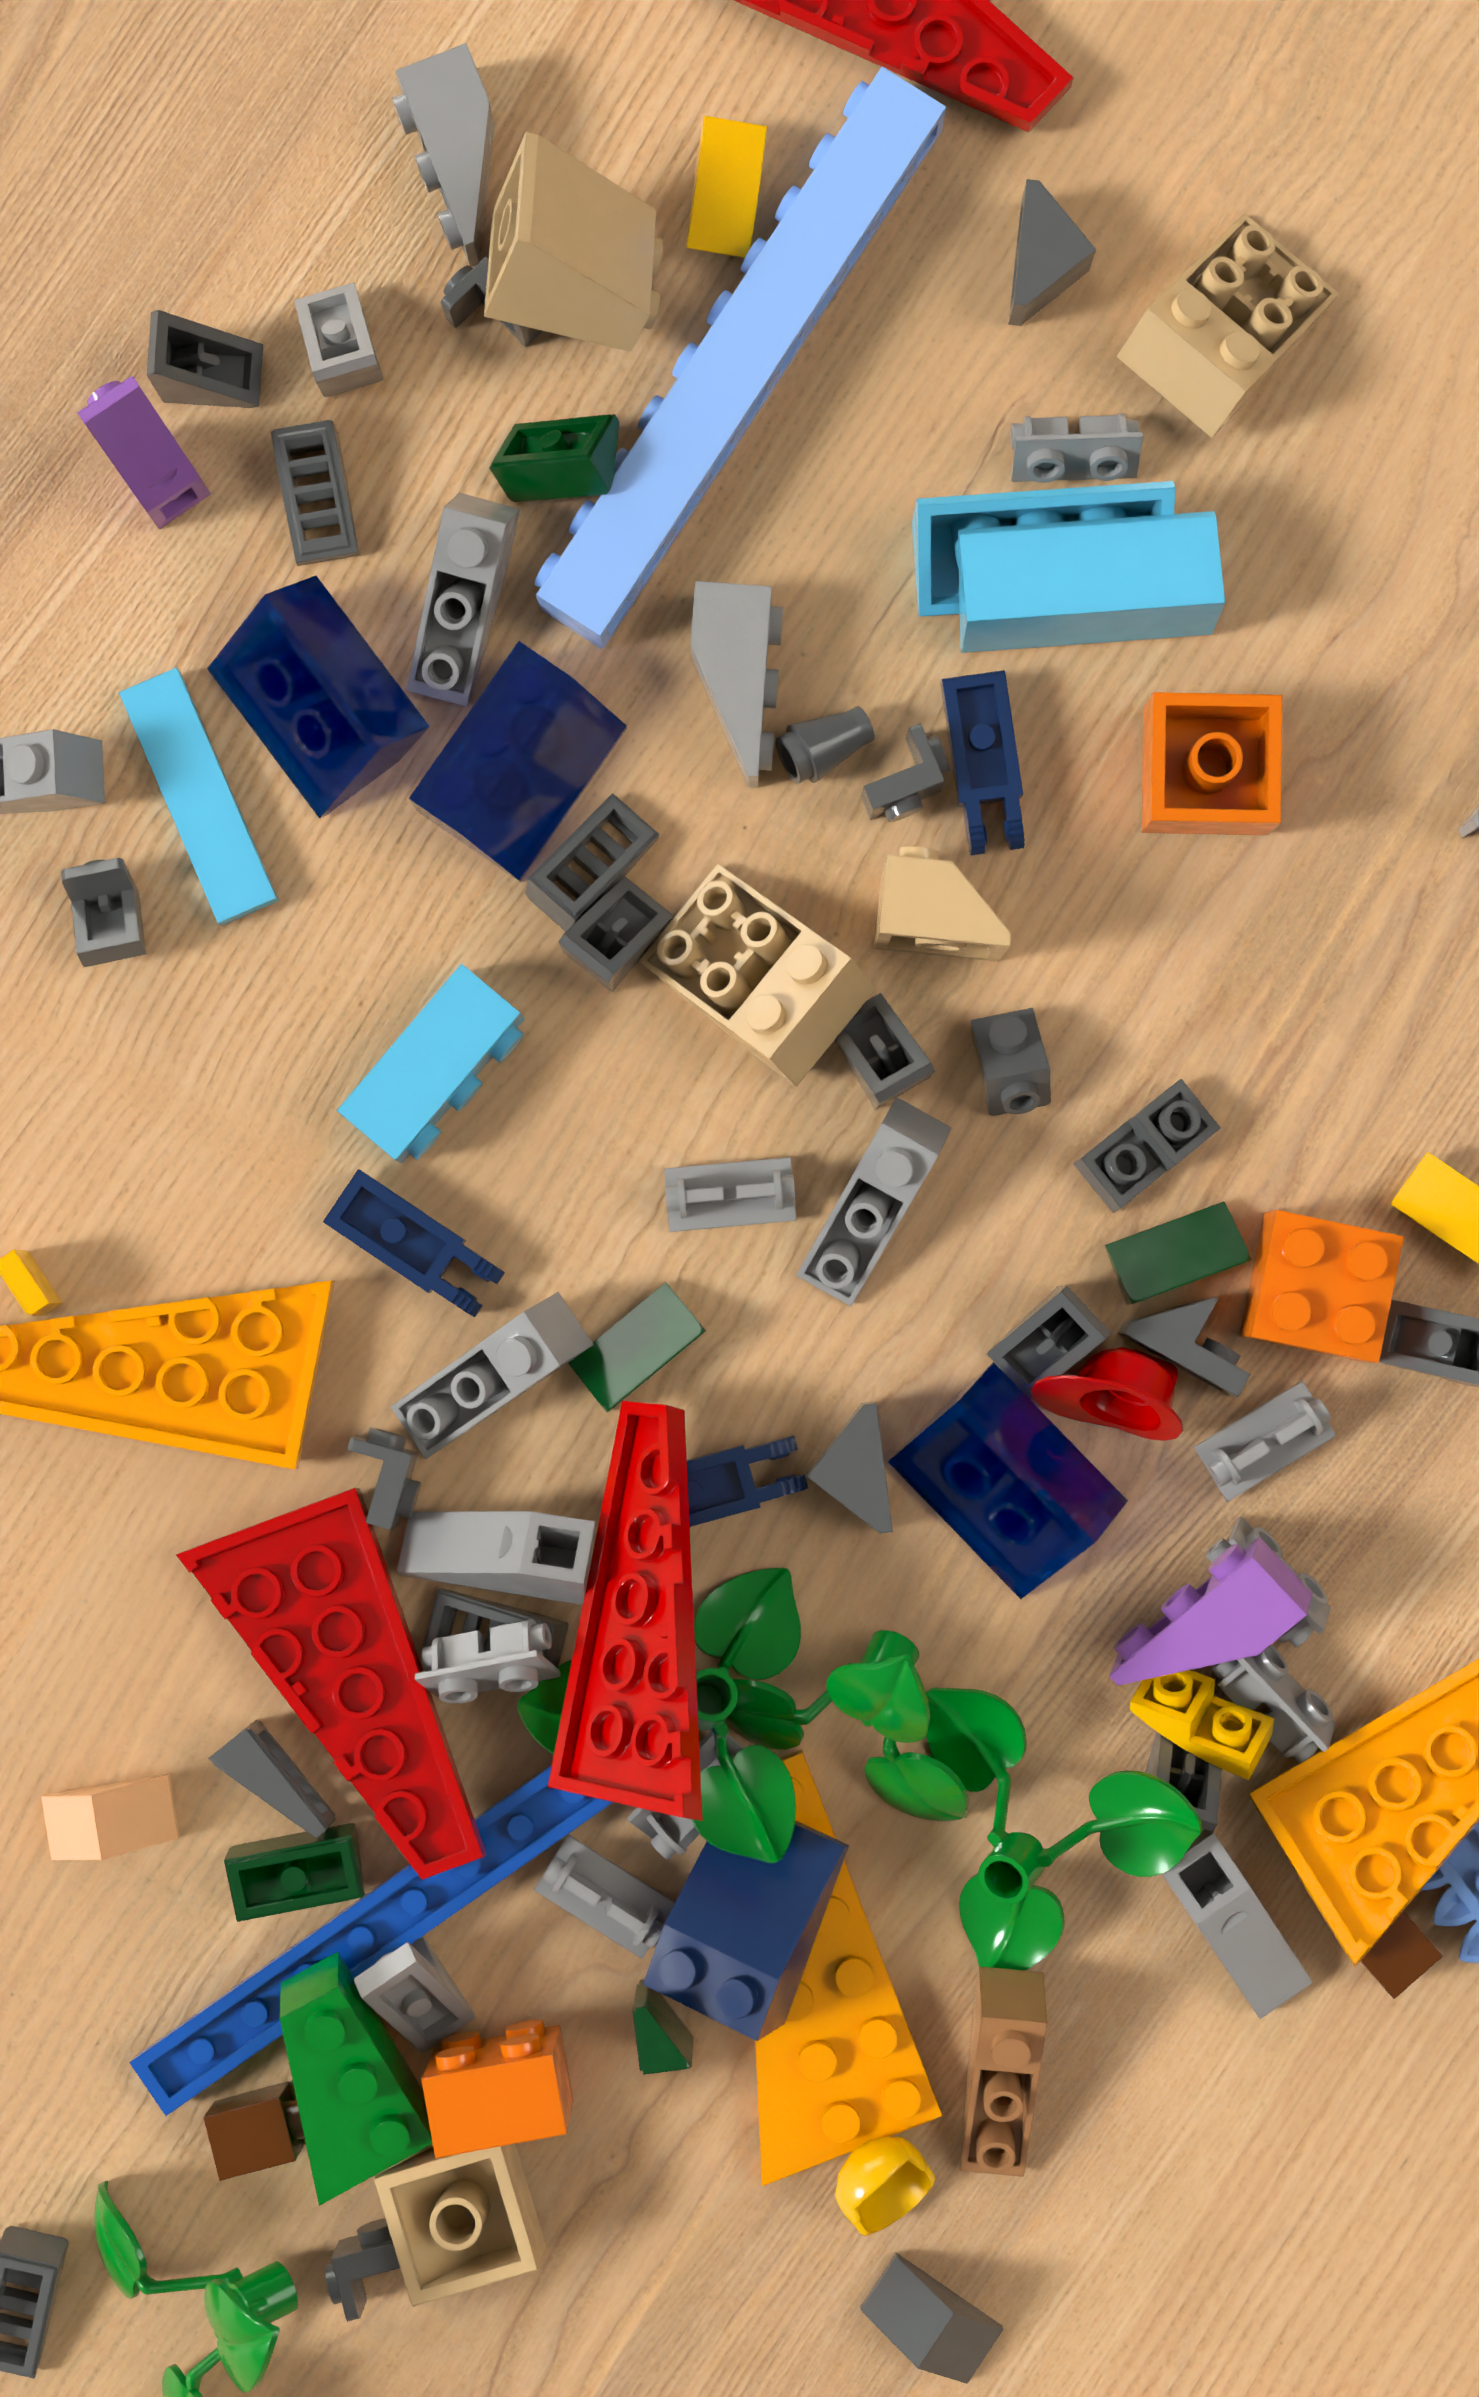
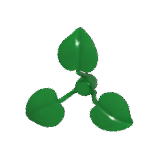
M768 1568L751 1571L727 1581L706 1597L696 1612L694 1619L696 1646L706 1655L721 1659L716 1669L707 1668L696 1672L699 1730H712L715 1741V1754L720 1765L708 1767L700 1772L703 1821L691 1820L696 1830L709 1844L731 1854L770 1864L777 1863L783 1858L793 1835L796 1814L793 1782L782 1760L762 1745H749L741 1749L731 1759L727 1750L726 1735L729 1729L725 1719L732 1713L738 1700L737 1687L728 1672L730 1666L745 1679L755 1681L766 1680L783 1672L797 1654L801 1639V1624L793 1594L792 1577L787 1568ZM572 1660L556 1667L560 1670V1677L540 1681L536 1688L523 1695L518 1701V1712L527 1730L543 1748L553 1755Z
M890 1630L876 1631L872 1635L860 1662L848 1663L831 1671L826 1681L827 1690L806 1709H796L793 1698L787 1692L773 1685L749 1679H733L738 1691V1700L732 1713L725 1719V1723L746 1740L770 1749L787 1750L800 1745L804 1737V1731L800 1725H807L812 1722L833 1701L843 1713L861 1720L862 1724L867 1727L872 1726L884 1736L883 1754L885 1757L869 1758L864 1771L872 1789L886 1803L903 1813L925 1820L954 1821L967 1818L969 1814L967 1810L969 1802L967 1790L952 1769L944 1763L924 1754L914 1752L900 1754L896 1746V1741L902 1743L921 1741L926 1737L931 1725L928 1699L915 1667L919 1659V1651L915 1644L907 1637Z
M931 1688L926 1691L931 1716V1725L926 1738L934 1758L952 1769L960 1778L966 1790L970 1792H979L986 1789L995 1778L998 1782L993 1829L987 1836L988 1841L994 1848L981 1863L978 1873L972 1876L965 1884L959 1900L963 1928L976 1954L979 1967L1025 1971L1044 1959L1054 1949L1063 1934L1065 1926L1063 1908L1060 1900L1052 1891L1034 1884L1043 1873L1045 1867L1051 1866L1056 1858L1089 1835L1100 1832L1101 1850L1107 1860L1116 1868L1129 1875L1152 1877L1165 1873L1176 1866L1184 1857L1191 1844L1201 1834L1203 1830L1201 1819L1191 1803L1179 1790L1149 1773L1130 1770L1114 1772L1099 1780L1089 1793V1804L1096 1820L1084 1823L1050 1848L1043 1849L1039 1840L1031 1834L1021 1832L1007 1833L1005 1828L1011 1777L1006 1769L1019 1763L1025 1754L1027 1746L1025 1728L1019 1715L1005 1700L983 1690Z
M108 2181L98 2184L94 2226L99 2254L113 2282L127 2298L132 2299L138 2296L140 2291L145 2295L205 2289V2310L209 2323L218 2339V2347L193 2367L186 2377L178 2365L172 2364L168 2366L162 2379L163 2397H203L199 2392L201 2379L220 2361H222L228 2375L240 2391L248 2393L254 2390L266 2373L280 2332V2328L271 2323L296 2311L298 2308L297 2292L286 2268L280 2262L275 2261L244 2277L239 2268L236 2267L224 2274L155 2280L146 2273L147 2263L141 2246L107 2192Z

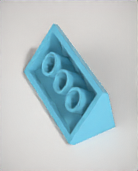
M1174 481L916 499L912 518V536L919 617L960 614L958 530L1174 514L1176 488Z
M1214 511L958 530L961 653L1212 635L1225 605L1217 519Z

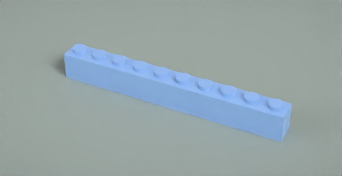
M883 66L870 85L864 81L857 85L843 111V115L848 119L837 136L834 137L827 133L815 149L809 162V167L814 171L802 189L793 185L782 199L775 214V219L780 223L768 241L760 237L748 251L740 269L746 275L733 294L724 290L714 303L706 320V323L711 326L699 346L691 342L681 353L672 371V376L677 378L665 398L656 395L647 405L638 423V428L643 432L630 451L622 447L616 453L611 490L608 494L601 495L596 504L587 500L582 505L569 528V533L574 537L562 556L552 553L541 567L534 582V585L540 588L536 594L540 610L602 650L605 648L941 134L946 106Z

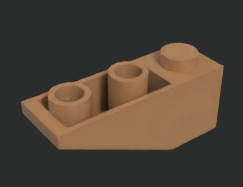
M979 1967L971 2025L960 2171L1024 2177L1047 2028L1044 1972Z

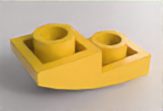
M704 115L694 177L695 187L686 248L746 257L751 248L767 126Z
M1427 1152L1390 1204L1479 1264V1186Z
M1192 1670L1142 1680L1130 1701V1711L1162 1736L1184 1750L1227 1772L1247 1780L1250 1779L1273 1735L1274 1718L1215 1697V1679Z

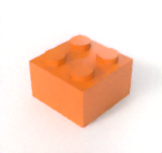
M1153 692L1143 707L1141 833L1269 835L1281 824L1283 695Z
M1281 1210L1265 1212L1239 1337L1363 1363H1379L1404 1236Z
M526 2020L507 2026L505 2028L506 2035L481 2039L480 2032L468 2031L453 2034L441 2040L442 2047L434 2048L421 2078L435 2158L567 2134L574 2099L560 2025L544 2027L543 2020Z

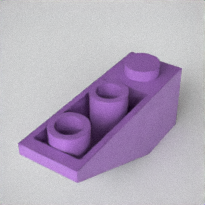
M133 376L122 383L120 381H112L101 386L88 398V406L77 412L158 529H161L211 495Z
M1260 1537L1255 1539L1245 1549H1242L1238 1544H1234L1210 1565L1208 1570L1212 1576L1197 1589H1194L1189 1583L1181 1587L1161 1607V1611L1165 1614L1148 1629L1143 1623L1137 1624L1117 1642L1114 1650L1118 1655L1109 1677L1117 1685H1123L1259 1655L1307 1616L1313 1593Z

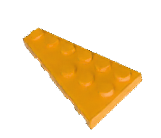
M330 1280L1 1325L0 1414L294 1470L298 1469L335 1281Z
M1479 1659L1332 1744L1325 1752L1321 1751L1249 1793L1250 1799L1354 1967L1361 1962L1479 1822Z
M803 1749L781 1757L780 1759L789 1771L793 1782L796 1803L795 1820L837 1839ZM845 1859L786 2022L762 2039L755 2041L762 2186L852 2152L869 2140L890 2137L942 2116L940 2106Z

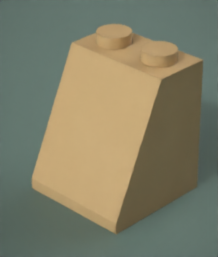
M525 132L492 211L484 317L631 352L643 328L652 329L659 309L660 292L652 289V277L657 273L663 250L662 238L655 237L656 209L540 135Z

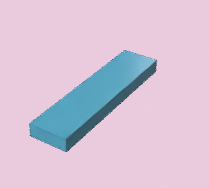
M176 667L120 691L119 695L217 923L223 926L278 902L277 894L180 670Z

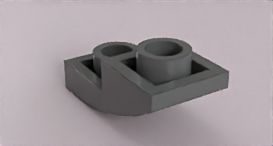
M1180 1079L1076 1161L1074 1165L1112 1213H1115L1166 1171L1176 1166L1221 1129V1127L1184 1081Z

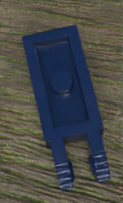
M1005 670L942 679L940 685L958 806L964 809V823L970 855L985 854L987 834L985 825L982 822L980 804L1001 801L1003 803L1004 818L1003 833L1009 850L1024 848V829L1019 800L1023 796V788Z
M360 1169L356 1171L323 1220V1223L427 1293L435 1291L473 1317H476L483 1306L477 1301V1297L464 1288H457L441 1278L453 1259L456 1257L471 1267L473 1273L487 1282L492 1281L498 1284L505 1274L500 1268L465 1246V1239Z
M790 1436L745 1449L743 1444L687 1460L690 1527L761 1508V1502L808 1489L805 1474H790L777 1478L775 1482L755 1488L749 1464L761 1460H775L789 1456L791 1452L798 1450L795 1437Z

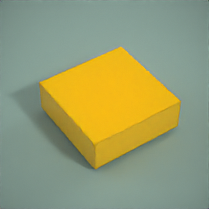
M13 1249L0 1258V1275L26 1315L45 1316L63 1304L29 1251Z

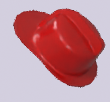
M1119 1347L1103 1350L1092 1356L1077 1376H1048L1037 1380L1031 1388L1034 1401L1042 1408L1062 1417L1117 1428L1151 1440L1167 1441L1177 1439L1183 1432L1182 1420L1172 1409L1174 1388L1178 1377L1177 1368L1171 1363L1135 1349Z

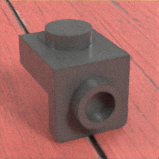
M486 256L474 268L467 265L457 271L444 288L443 293L445 296L441 300V305L446 319L455 328L465 321L481 304L485 306L489 260ZM500 321L525 347L542 332V330Z
M921 723L909 727L906 735V742L916 765L863 786L861 798L870 820L882 815H886L889 823L904 819L924 808L921 802L922 799L941 792L944 784L942 773L950 770L949 763L937 735L927 738Z
M122 858L93 860L81 866L63 869L61 871L62 884L72 903L76 953L83 967L146 955L139 891Z
M1033 1008L971 1020L972 1038L985 1083L986 1105L989 1115L996 1116L1006 1113L1024 1114L1036 1107L1050 1104V1067Z
M372 1427L369 1428L367 1438L358 1435L350 1437L347 1450L383 1460L366 1523L391 1530L398 1526L400 1516L410 1519L415 1509L421 1482L411 1478L419 1452L404 1448L407 1437Z
M386 2218L369 2222L357 2229L358 2235L339 2240L331 2258L332 2263L325 2266L326 2284L330 2299L334 2305L342 2303L347 2322L361 2318L365 2308L367 2295L362 2278L400 2268Z

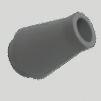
M857 706L846 712L788 725L787 733L776 738V748L786 772L796 784L808 779L812 783H816L859 748L874 741L875 735L868 716L861 707Z

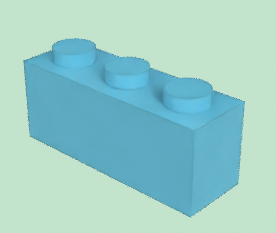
M461 963L337 1109V1112L394 1160L403 1164L409 1155L419 1160L442 1133L435 1125L452 1106L458 1112L461 1111L481 1088L483 1082L476 1076L492 1057L501 1063L521 1041L524 1033L518 1029V1026L524 1021V1017Z

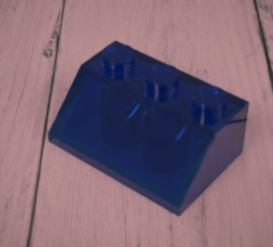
M317 575L265 594L207 668L319 818L331 813L398 763L430 727Z
M518 641L413 791L409 800L421 815L521 882L627 729V725L574 678Z
M994 1362L962 1388L888 1461L905 1481L1020 1599L1096 1543L1128 1502L1111 1482Z

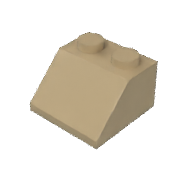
M901 847L899 856L887 855L881 874L874 949L997 962L1001 960L1010 947L1011 932L953 861L938 860L939 851L924 847Z
M516 2144L435 2158L434 2149L431 2147L375 2176V2185L412 2307L538 2269L546 2244Z

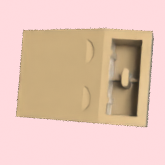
M1244 213L1146 310L1116 357L1213 438L1249 400L1330 307L1339 293L1327 284L1314 270L1307 267L1274 239L1267 230L1260 227Z
M719 864L715 866L639 959V962L755 1057L796 1087L876 989L852 958Z

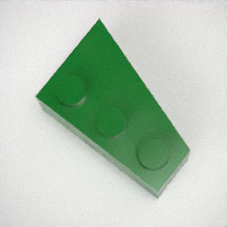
M339 1952L281 1982L280 2023L318 2204L320 2206L433 2143L423 2089L374 2009L361 1998L354 1982V1977Z

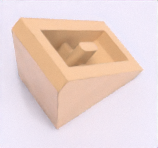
M170 1773L41 1796L51 1860H104L180 1837Z

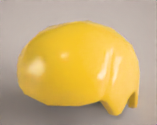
M887 2136L869 2140L851 2152L838 2172L835 2196L845 2217L850 2220L860 2234L869 2236L887 2228L911 2211L933 2187L936 2178L915 2145L901 2137Z

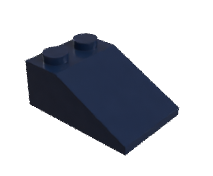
M796 1820L793 1835L785 1855L779 1862L773 1864L722 1851L706 1841L663 1926L643 1985L755 2041L762 2039L784 2025L849 1845Z

